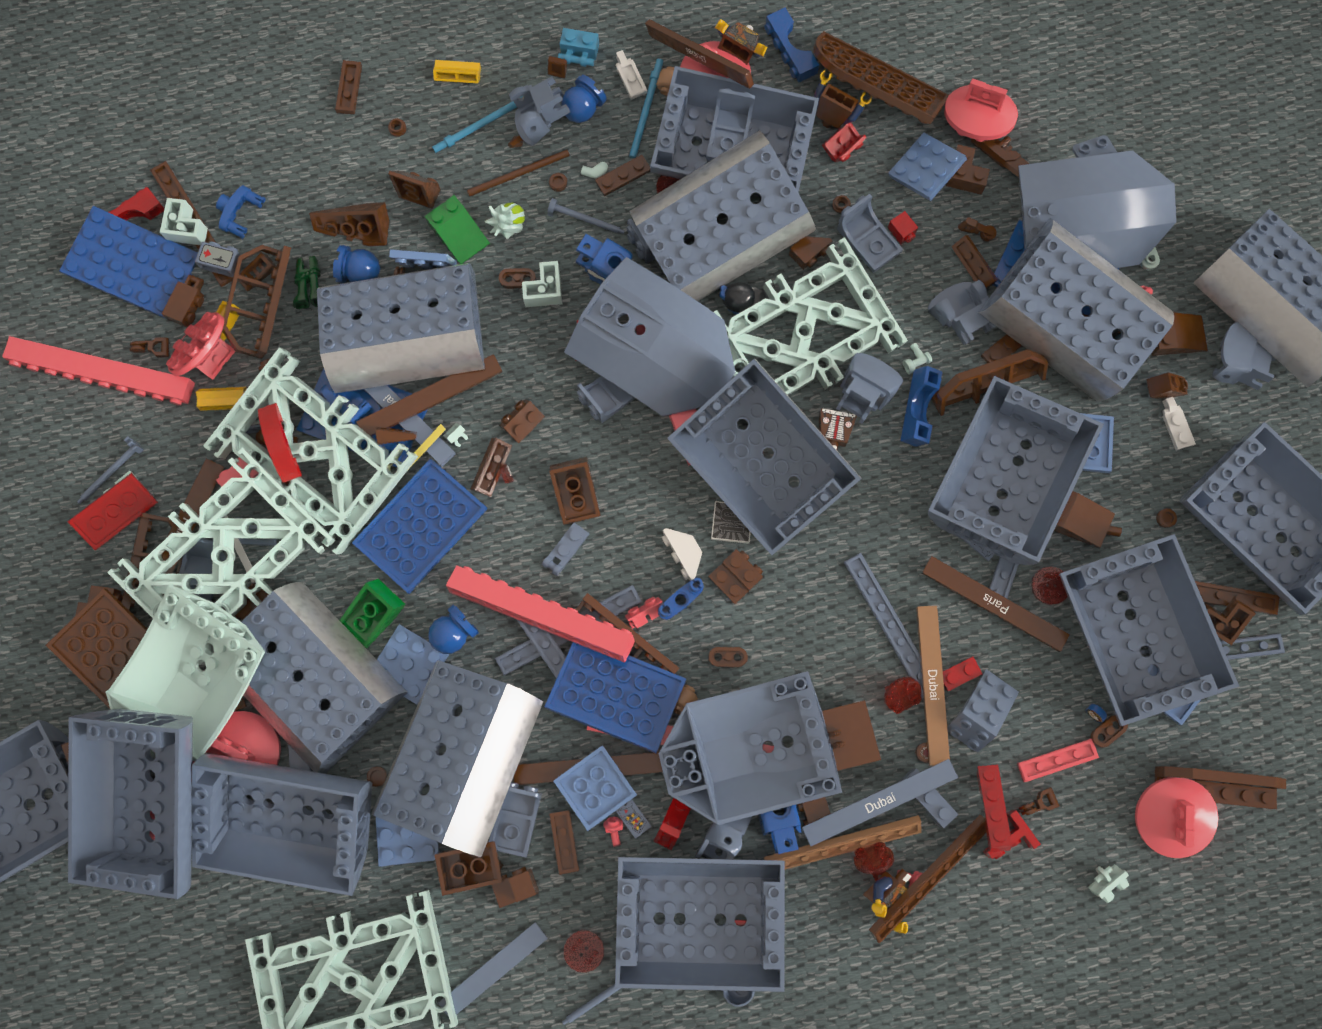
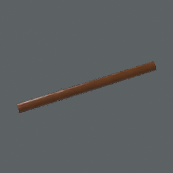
M567 149L470 188L467 190L469 197L569 157V152Z

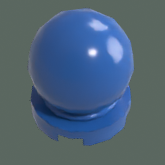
M581 75V77L579 76L575 80L576 86L569 88L564 93L563 100L561 101V106L566 104L570 109V113L565 116L575 123L586 122L592 118L596 111V106H602L607 100L602 89L598 91L594 86L595 81L586 75Z
M346 245L338 247L337 252H340L338 260L334 259L333 277L337 278L336 282L345 283L347 279L350 282L378 278L380 264L372 252L366 249H356L351 252V248Z
M454 604L447 609L449 616H441L429 627V643L433 649L442 654L457 652L466 643L467 636L470 635L474 638L479 633L473 624L471 625L467 620H463L466 616Z

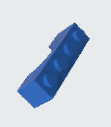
M785 7L766 16L764 28L768 35L771 34L774 47L781 51L783 62L785 64L788 63L791 76L796 78L798 82H801L818 74L819 64L811 51L796 49L789 42L788 35L793 29L794 21Z
M929 366L913 371L901 442L915 447L929 444L933 425L928 423L926 412L932 396L940 388L942 371Z

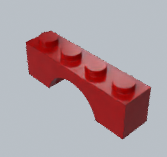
M146 187L108 213L126 221L133 217H145L152 220L162 213L165 208L151 190Z
M998 765L978 766L977 779L984 806L989 851H1010L1012 841Z

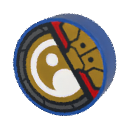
M1090 704L1086 709V713L1096 722L1102 723L1107 718L1106 712L1096 704Z

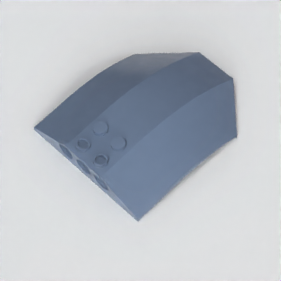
M1134 151L1018 166L1024 251L1048 219L1051 218L1115 268L1135 266L1141 264L1176 223L1174 183Z

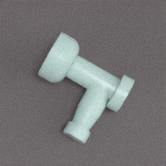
M917 343L910 346L917 359L913 361L906 359L903 361L907 374H912L916 367L924 363L929 364L932 362L930 353L926 352L923 354L918 348Z

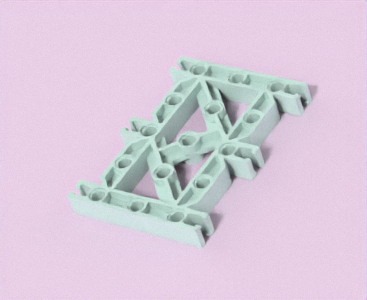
M845 237L839 240L837 247H840L844 254L842 257L834 249L835 245H830L826 253L831 262L795 281L792 290L783 275H777L773 282L770 279L763 286L769 299H763L730 319L728 327L726 326L734 366L740 365L744 368L749 364L743 354L745 353L763 358L769 362L775 361L796 367L775 379V382L789 396L811 383L815 375L825 390L830 388L833 384L826 377L825 373L827 371H830L834 376L836 384L839 383L844 376L837 365H842L851 360L856 353H863L870 349L878 340L887 353L892 352L895 348H899L908 341ZM843 261H848L851 267H846ZM811 279H817L820 285H814ZM843 280L861 311L844 307L840 303H829L811 297L836 282ZM778 283L781 291L776 293L770 284ZM862 293H868L870 299H865ZM780 297H785V298H787L788 303H787V304L781 303V301H780L779 298H780ZM717 310L714 311V313L721 318V316H720V314L718 313V311H717ZM786 311L798 314L790 345L779 343L775 339L767 340L747 334ZM831 311H837L839 317H833ZM747 316H755L756 322L749 321ZM816 319L826 321L830 325H841L859 330L822 353L809 351ZM882 324L888 325L889 331L883 330ZM799 329H805L807 335L802 336L799 333ZM889 335H893L899 344L893 345ZM850 342L856 343L858 345V349H852L850 346ZM767 347H773L776 353L769 354ZM823 360L827 365L826 368L820 367L818 361ZM786 379H792L795 382V386H788Z
M279 347L203 446L209 451L216 450V445L223 441L219 451L214 453L217 458L226 459L232 450L239 456L237 452L241 448L247 450L254 458L257 453H260L261 459L259 463L312 517L323 526L334 525L329 534L334 539L337 536L341 537L342 541L332 551L335 554H342L415 462L418 455L409 452V448L404 444H398L389 455V450L381 444H377V441L358 425L348 424L359 408L354 404H349L347 406L349 408L342 415L339 411L344 403L349 401L346 397L339 395L330 406L327 400L301 379L290 376L301 361L290 356L291 353L286 349ZM287 355L289 361L282 367L281 362ZM278 369V375L274 378L273 371ZM307 393L308 399L303 402L302 395ZM254 399L255 405L251 408L249 404ZM289 399L325 427L326 440L293 443L292 433L294 425L290 417ZM268 403L269 405L277 403L283 419L281 423L284 424V432L292 456L296 458L297 463L329 459L330 470L328 477L332 485L333 503L301 477L290 480L288 486L282 482L268 450L246 433L257 419L258 409L266 407ZM334 416H336L338 419V422L335 426H333L331 423V420ZM230 429L231 436L227 438L226 432ZM363 440L367 441V448L365 450L361 448ZM311 446L314 448L312 456L308 454V449ZM347 446L377 469V472L354 501L351 483L353 473L349 465ZM404 450L408 451L406 453L408 455L407 459L403 463L398 461ZM240 455V456H239V457H240L242 460H244L247 464L250 463L249 460H248L245 456H243V455ZM393 464L397 465V472L395 474H392L390 470ZM340 470L344 473V477L341 480L337 477ZM369 494H372L374 498L371 504L367 502ZM281 496L278 499L279 506L286 504L287 499L285 496ZM317 500L320 503L318 510L314 508V503ZM346 524L350 528L348 534H345L343 530ZM325 537L322 543L325 546L329 547V544L326 541L327 538Z
M241 448L237 454L245 456L250 463L243 469L237 464L239 462L237 458H231L228 462L242 475V478H231L200 507V516L188 504L182 503L179 507L183 512L186 511L190 519L185 523L179 519L180 516L175 511L168 517L183 533L170 534L140 562L139 569L129 559L122 558L117 564L119 566L124 565L130 572V575L124 578L119 574L121 571L119 568L110 569L107 573L152 618L156 614L168 585H173L192 594H224L215 604L219 607H224L226 612L234 617L247 604V597L256 606L262 602L256 595L261 588L269 595L273 592L263 579H274L305 550V540L318 553L322 554L325 549L322 545L319 547L314 538L321 533L327 538L326 541L329 545L335 539L247 450ZM257 468L259 470L258 476L251 478V470ZM255 489L284 519L224 517ZM228 495L229 503L223 506L221 498ZM281 496H285L287 499L286 504L283 506L278 505V499ZM194 523H198L200 527L196 533H193L191 530ZM255 523L257 531L251 534L248 528L251 524ZM308 524H313L315 528L311 534L305 532V527ZM201 538H213V551L211 553L213 561L212 574H164ZM234 538L282 539L246 574H233L236 557ZM167 550L170 556L168 560L164 561L162 553ZM222 551H226L228 554L225 561L219 559ZM280 551L285 553V559L282 562H278L276 559V555ZM135 578L139 580V586L136 589L132 587V581ZM195 578L198 581V585L195 589H192L190 581ZM250 579H254L256 582L252 590L247 587V582ZM210 644L209 649L213 653V645ZM200 660L199 665H205V662Z
M429 890L419 893V896H423L424 908L418 910L414 897H417V893L406 896L410 915L403 912L362 923L356 927L355 931L351 913L347 911L340 914L341 918L343 917L344 930L338 931L335 921L337 917L332 915L326 918L329 936L322 934L277 947L275 951L271 932L246 939L262 1029H387L423 1019L429 1010H431L434 1029H444L440 1019V1012L443 1011L448 1012L450 1019L449 1027H456L458 1019L451 996V987ZM420 913L427 915L428 921L426 924L419 921ZM380 924L387 926V934H382L379 931ZM341 935L347 937L348 942L346 945L340 943L339 938ZM400 936L374 981L364 976L359 970L343 963L344 958L351 949ZM255 940H263V952H258ZM301 945L307 948L306 956L300 953ZM418 950L427 993L385 1004L415 951ZM429 954L436 956L437 962L435 965L428 962ZM261 956L267 960L266 967L260 964ZM320 958L306 983L300 988L299 994L289 1011L286 1012L278 969ZM389 965H393L396 968V975L389 974ZM349 976L356 979V986L349 985ZM330 982L339 986L343 992L352 994L362 1001L355 1013L303 1027ZM309 987L315 989V997H311L308 994ZM438 996L445 998L446 1005L444 1007L438 1005ZM269 998H271V999H273V1000L275 1001V1007H274V1008H270V1007H269V1005H268V999H269ZM398 1007H402L405 1010V1017H400L397 1014ZM357 1018L364 1020V1028L357 1026Z

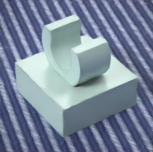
M455 423L443 435L448 442L454 443L458 447L461 446L458 443L459 437L462 436L465 440L468 439L467 435L463 433L465 429L458 423Z

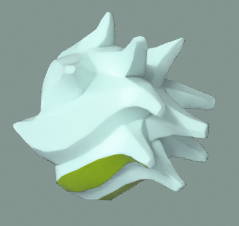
M506 203L499 205L495 209L489 206L493 217L486 220L485 223L494 226L490 233H495V237L501 233L506 239H509L514 233L522 231L525 215L520 205Z

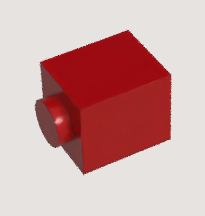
M906 211L892 219L887 227L900 244L905 241L907 243L911 242L916 237L915 234L918 230V226Z

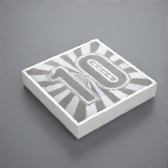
M715 501L711 540L749 544V529L725 502Z

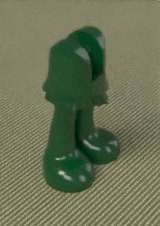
M309 256V269H305L302 257L296 260L294 284L298 286V293L293 300V307L296 309H307L310 307V302L313 306L318 307L317 288H319L318 278L321 276V271L316 256ZM309 282H310V302H309V298H308V294H307V283H309Z

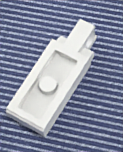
M623 50L617 52V72L630 99L633 100L647 94V88L634 61L631 58L627 59Z
M1173 397L1162 401L1165 410L1162 411V417L1175 450L1194 446L1196 443L1180 405L1177 406Z

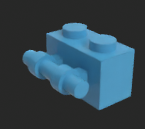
M563 28L560 40L561 53L558 54V58L567 60V64L576 63L583 67L587 65L594 66V60L597 58L599 49V35L597 33Z

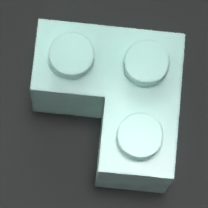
M167 198L160 233L166 240L201 245L202 242H205L208 228L200 219H192L193 208L186 200Z
M558 261L540 262L541 280L522 282L525 307L562 304Z

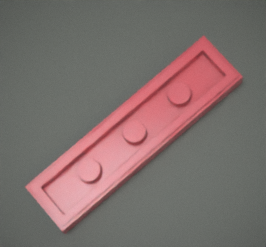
M1088 739L1019 762L1017 766L1023 782H1028L1097 759L1099 756L1092 739Z

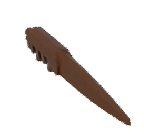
M1005 136L1001 141L994 139L978 142L975 139H971L972 144L998 165L1007 168L1017 177H1019L1018 166L1029 164L1017 151H1012L1013 147L1011 145L1009 147L1006 146L1011 141L1009 136Z

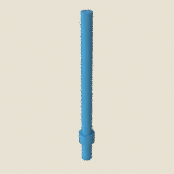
M659 58L656 60L654 70L650 74L649 79L651 81L629 154L630 158H636L656 90V83L664 62Z
M512 101L454 135L444 137L443 141L432 146L433 151L437 153L446 147H452L458 140L517 108L516 104Z

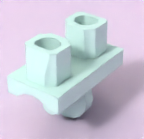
M1115 864L1112 867L1108 866L1105 870L1099 866L1096 868L1099 875L1094 878L1095 881L1088 888L1092 893L1109 903L1114 899L1112 890L1115 887L1121 891L1129 886L1126 879L1129 875Z

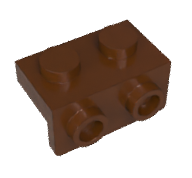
M526 399L516 403L515 409L510 414H506L501 419L502 423L499 425L517 443H520L545 417L531 401Z

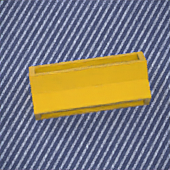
M435 60L433 69L434 81L479 83L480 63Z
M247 388L198 389L196 391V407L200 411L230 410Z

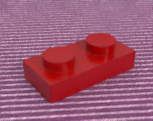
M971 657L943 671V683L947 692L983 674L975 658Z

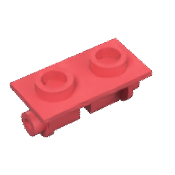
M652 597L646 600L643 606L631 608L628 614L625 615L626 619L630 621L631 628L634 629L636 627L638 629L648 623L645 617L648 614L651 620L659 617L658 609L661 606L659 604L663 603L659 597Z

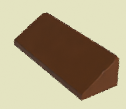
M491 438L470 490L489 497L492 496L512 445L498 438Z

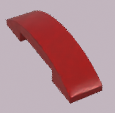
M277 403L258 409L263 438L282 482L285 483L301 477L299 465L296 458L292 456L281 424L283 419Z

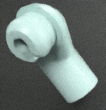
M600 162L593 168L583 166L581 175L597 179L607 172L608 165L606 162Z

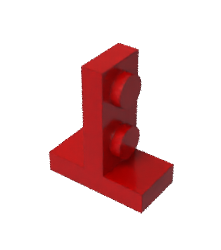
M673 798L653 842L672 850L691 808Z
M1010 810L1007 813V817L1015 827L1010 831L1011 848L1021 842L1020 838H1023L1031 849L1041 845L1017 810ZM989 847L983 851L991 859H998L1005 854V851L990 852Z

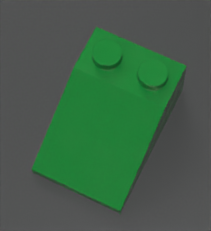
M455 195L425 216L429 227L459 264H463L490 244Z
M380 579L365 583L339 621L367 649L395 620L406 604Z

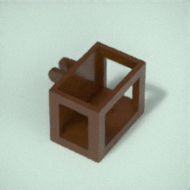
M865 700L822 711L837 771L881 760Z

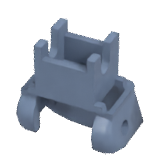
M553 76L533 87L532 85L521 86L509 93L510 99L518 107L515 113L517 131L523 141L530 146L535 145L550 132L552 122L570 113V109L566 104L563 106L560 104V101L563 100L561 89L557 87L551 90L550 86L556 83Z
M980 280L974 283L962 282L955 284L939 293L928 305V312L942 326L946 325L948 328L952 326L963 345L974 339L972 333L983 328L985 333L996 327L978 313L989 299L986 287Z
M1235 322L1229 327L1220 344L1221 359L1224 366L1220 369L1215 368L1212 375L1217 381L1233 385L1239 381L1259 390L1262 384L1255 380L1261 379L1265 382H1270L1274 379V375L1268 372L1271 361L1276 359L1258 344L1257 339L1239 322Z
M856 353L842 379L840 387L843 388L842 393L844 395L836 409L840 410L841 407L860 417L859 423L863 424L871 410L875 412L879 409L881 411L892 400L901 386L903 378L883 361L864 353Z
M752 816L721 825L713 822L708 828L694 857L699 859L703 855L709 859L732 860L741 850L742 837ZM716 849H720L722 851L721 856L716 855Z

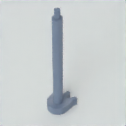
M552 198L547 211L548 216L553 217L554 211H558L612 232L624 234V230L620 229V227L557 204L558 200Z
M127 436L124 441L128 443L127 445L130 448L80 496L81 498L77 502L80 504L86 501L135 452L140 454L144 450L140 444Z
M615 984L566 1016V1019L562 1021L563 1025L568 1022L571 1023L621 988H615Z

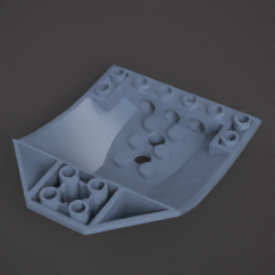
M628 257L602 282L581 314L564 352L641 401L662 417L701 408L736 373L725 321L677 287ZM622 315L629 316L626 324L619 323V318ZM636 326H645L644 334L637 335L635 333Z
M808 671L686 703L659 752L668 794L717 825L842 793L827 727ZM785 736L793 738L794 743L790 748L783 745V738ZM766 741H771L774 744V750L771 753H766L763 750V744Z

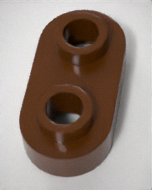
M508 268L500 272L499 282L504 288L517 289L522 288V282H525V277H529V281H536V275L529 268ZM508 277L512 278L510 282H506L505 279Z
M715 647L708 655L710 664L715 667L738 668L745 665L748 659L747 652L740 647ZM715 654H720L722 659L716 661L714 658ZM735 654H739L741 656L740 661L734 660Z
M1116 715L1108 717L1092 731L1091 739L1094 745L1097 747L1109 746L1126 732L1128 724L1120 726L1118 723V728L1115 729L1113 722L1116 721L1118 723ZM1099 734L1103 735V741L1098 739Z

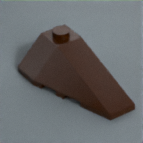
M385 202L359 204L309 213L313 230L334 237L337 234L347 236L346 240L353 241L355 238L362 240L363 245L385 246L387 244L389 216Z

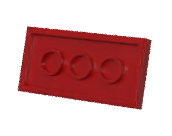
M131 472L68 520V523L94 550H97L140 517L142 513H145L157 504L158 501Z

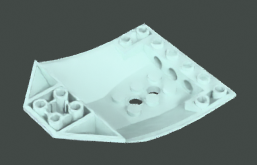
M168 585L143 639L110 689L106 691L110 710L127 709L192 716L193 761L205 754L230 719L265 651L247 626L213 602L173 585ZM210 644L213 645L214 653L209 649ZM200 660L205 662V671L199 668ZM151 750L150 755L155 759V752Z

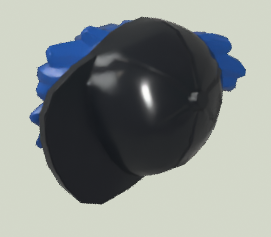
M738 282L728 287L725 285L720 287L719 296L722 298L728 311H731L734 315L741 313L766 298L762 290L751 287L746 283Z

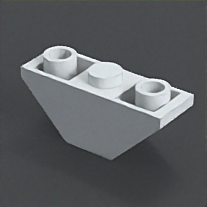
M667 528L664 529V536H662L666 547L670 546L673 553L671 555L676 564L680 562L683 568L680 571L685 580H693L696 577L702 556L700 547L692 535Z

